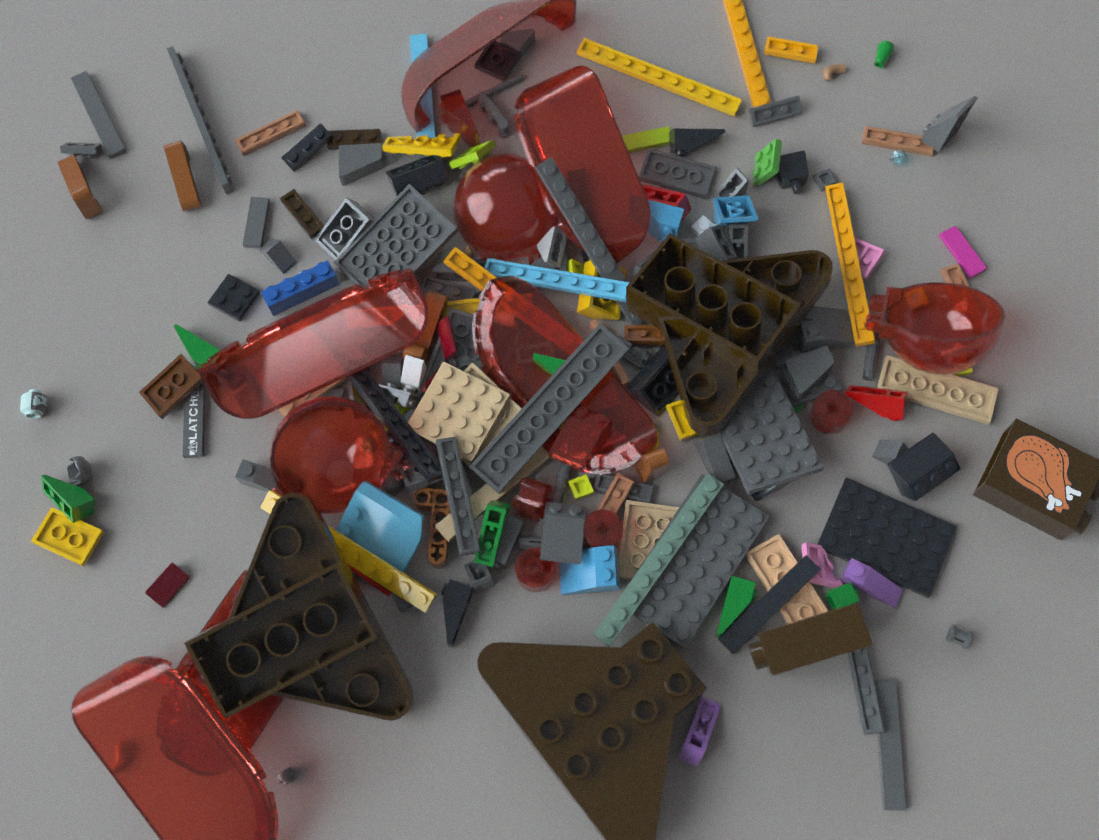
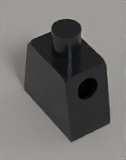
M805 150L780 155L779 172L774 175L782 189L792 188L795 195L804 191L802 185L806 184L809 177Z

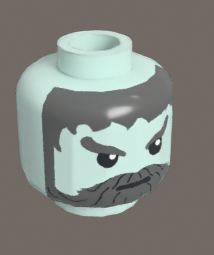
M29 390V392L21 396L20 411L27 418H40L47 411V396L42 394L40 390Z

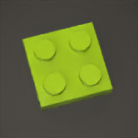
M490 140L469 148L451 160L449 164L452 169L456 167L462 169L468 166L469 162H473V164L483 160L482 157L492 153L491 149L496 144L494 140Z

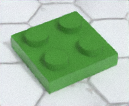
M776 138L756 153L754 158L755 168L752 173L753 185L759 187L779 172L781 140Z

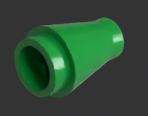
M884 40L878 44L874 62L876 67L884 68L885 63L894 52V44L892 42Z

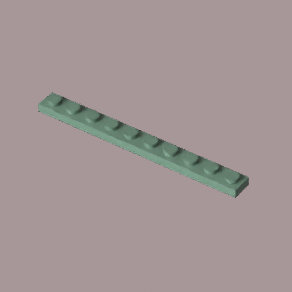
M706 474L593 634L594 637L607 646H612L724 485L722 482L710 474Z

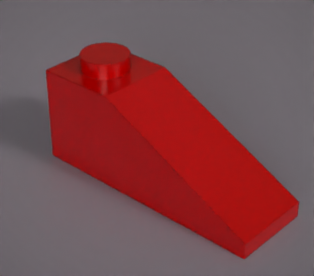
M643 184L634 195L684 209L682 222L692 210L685 193Z
M850 385L846 390V396L883 418L899 421L903 420L907 413V391Z

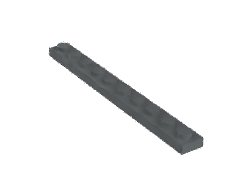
M173 46L169 47L167 51L226 195L232 193L233 191L230 186L233 185L232 179L229 174H225L227 167L224 160L220 161L219 159L222 155L218 146L214 147L213 143H216L213 133L208 132V129H211L207 118L203 119L202 117L205 113L202 106L197 104L200 100L196 91L192 92L191 90L194 86L191 79L186 77L189 75L186 66L181 65V62H184L180 52L176 53Z
M551 157L536 166L535 170L601 278L627 282L553 158ZM616 301L630 325H639L644 322V320L628 312L627 302Z

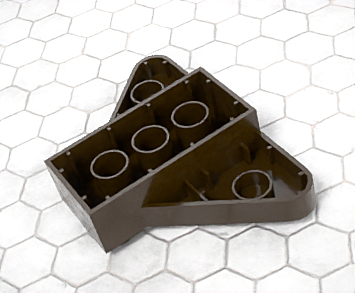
M669 233L626 286L628 312L653 325L660 331L687 421L694 432L703 436H712L724 429L828 288L833 265L830 257L824 252L807 250L721 261Z
M292 492L281 496L271 510L229 618L197 634L184 643L223 718L226 719L269 695H276L383 720L393 721L400 719L408 712L413 701L411 683L314 500L303 492Z
M654 622L650 623L622 647L495 642L485 646L477 660L478 671L483 681L604 840H655L674 718L700 698L707 687Z

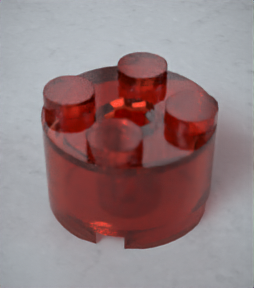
M834 389L821 393L810 410L812 425L818 431L825 434L840 432L852 416L853 403L845 394Z
M523 477L520 482V492L514 496L512 506H515L516 515L540 522L539 518L543 519L545 503L550 502L548 493L552 494L553 487L550 484Z
M606 509L596 510L589 514L583 525V538L590 548L611 545L616 547L623 535V524L618 515ZM601 526L608 530L605 532V535H601V532L597 531Z
M538 547L529 548L521 553L515 563V573L519 585L530 592L547 590L553 583L556 574L555 562L540 560L541 548ZM535 567H538L539 571L533 573L532 570H534Z

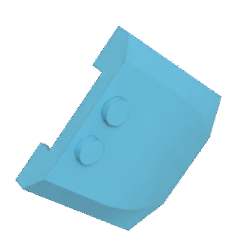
M363 481L353 495L335 530L405 573L423 540L424 531H422L424 515L370 482Z

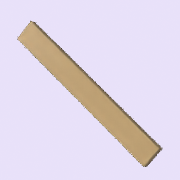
M552 434L499 494L488 484L469 498L474 521L485 512L486 506L491 500L499 501L561 450L563 444ZM450 513L435 526L448 542L455 537Z

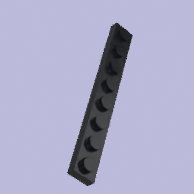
M362 363L345 368V376L427 482L430 483L442 478V469L438 460Z

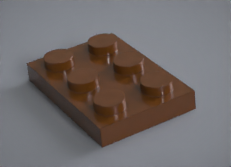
M180 354L139 393L155 413L164 419L200 386L205 379L187 358Z

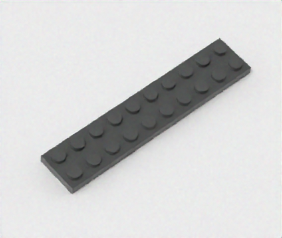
M599 323L475 459L469 468L499 494L626 354L629 348Z

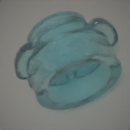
M904 150L895 151L890 154V161L894 162L895 165L904 163L905 159L908 158Z

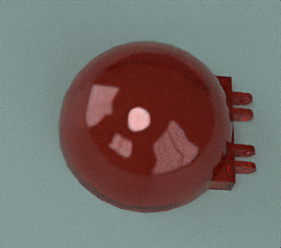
M510 153L492 155L475 163L463 175L457 185L453 200L454 220L459 234L469 246H472L479 253L481 260L490 258L507 261L527 257L530 265L534 262L533 255H538V259L542 257L536 245L552 227L558 226L560 209L535 170V167L538 166L535 161L522 155Z
M930 282L914 284L903 288L887 287L885 295H872L868 304L869 310L882 312V314H868L865 318L864 326L867 331L879 332L878 338L887 339L895 354L907 365L929 374L948 375L968 370L979 364L989 355L1000 338L1005 314L1003 307L997 300L978 289L960 284Z
M316 397L299 404L289 411L278 424L271 440L270 466L278 488L284 495L292 492H303L309 495L316 503L319 511L324 514L345 512L353 495L363 481H368L381 489L389 476L399 481L403 477L399 472L393 470L395 466L406 471L409 468L405 462L400 460L404 454L402 448L390 442L385 427L376 415L361 403L345 397Z

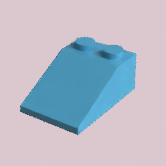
M633 195L630 196L628 217L657 241L663 242L669 233L678 237L684 209Z
M749 195L713 198V220L715 225H722L724 227L729 224H747L758 221L757 213Z
M614 545L582 550L581 565L559 562L561 595L621 590L619 554Z

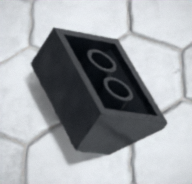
M437 155L426 156L386 171L396 196L409 184L419 193L427 191L428 187L433 185L435 187L441 186L445 183L444 181L448 180L442 159Z
M661 347L626 386L636 401L658 417L664 412L666 405L670 404L679 394L665 347Z
M933 432L887 464L901 496L913 501H917L961 470L954 453Z

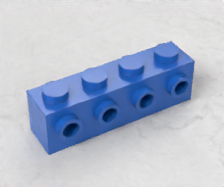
M327 260L316 264L313 268L301 271L296 276L286 278L279 284L267 287L261 294L272 315L275 316L340 284L331 264Z

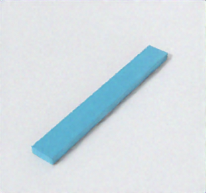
M427 34L410 35L417 136L427 135L428 138H436Z
M487 258L485 269L502 281L627 302L626 286L630 282Z

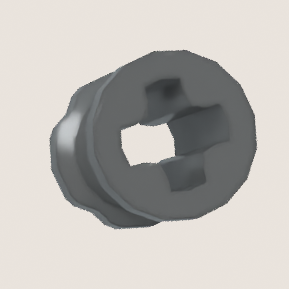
M952 624L947 632L946 641H953L962 645V648L967 649L971 643L973 632L969 631L967 633Z

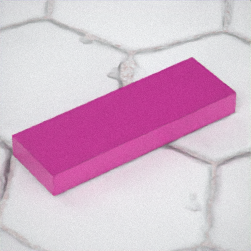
M956 226L939 234V238L969 279L987 269Z

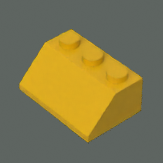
M591 260L585 262L583 275L601 277ZM618 266L626 279L627 269ZM579 294L576 313L591 319L619 320L621 309L615 300Z

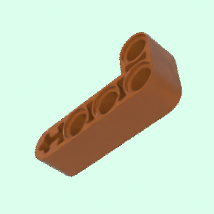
M182 140L165 144V154L183 212L200 208L201 202L189 164L190 156L186 145Z
M73 154L58 161L57 163L70 195L84 218L88 219L103 212L90 189L76 156Z
M433 291L428 292L411 343L407 342L404 348V359L406 355L424 360L427 365L438 334L437 324L443 319L448 296Z
M645 443L629 450L642 483L661 477L669 466V459L663 448L652 451L650 445Z
M421 488L415 491L413 500L419 510L432 511L428 559L434 568L440 569L447 564L449 542L445 537L441 542L434 541L436 536L442 535L435 526L438 524L436 519L439 516L446 517L451 513L448 498L446 503H438L439 498H447V493L444 489ZM422 496L428 497V500L424 503L418 502ZM437 549H439L441 558L435 561L434 558H437Z

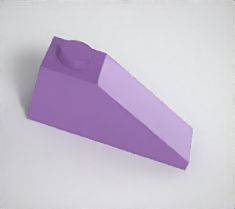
M853 558L846 564L839 579L844 584L851 582L852 586L856 587L858 591L893 608H896L903 589L880 573Z
M701 697L679 753V759L698 767L720 710V704Z

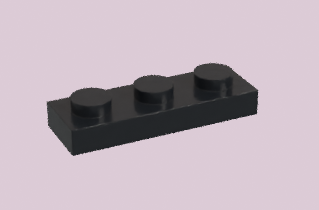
M320 123L281 158L295 172L327 144L333 136Z

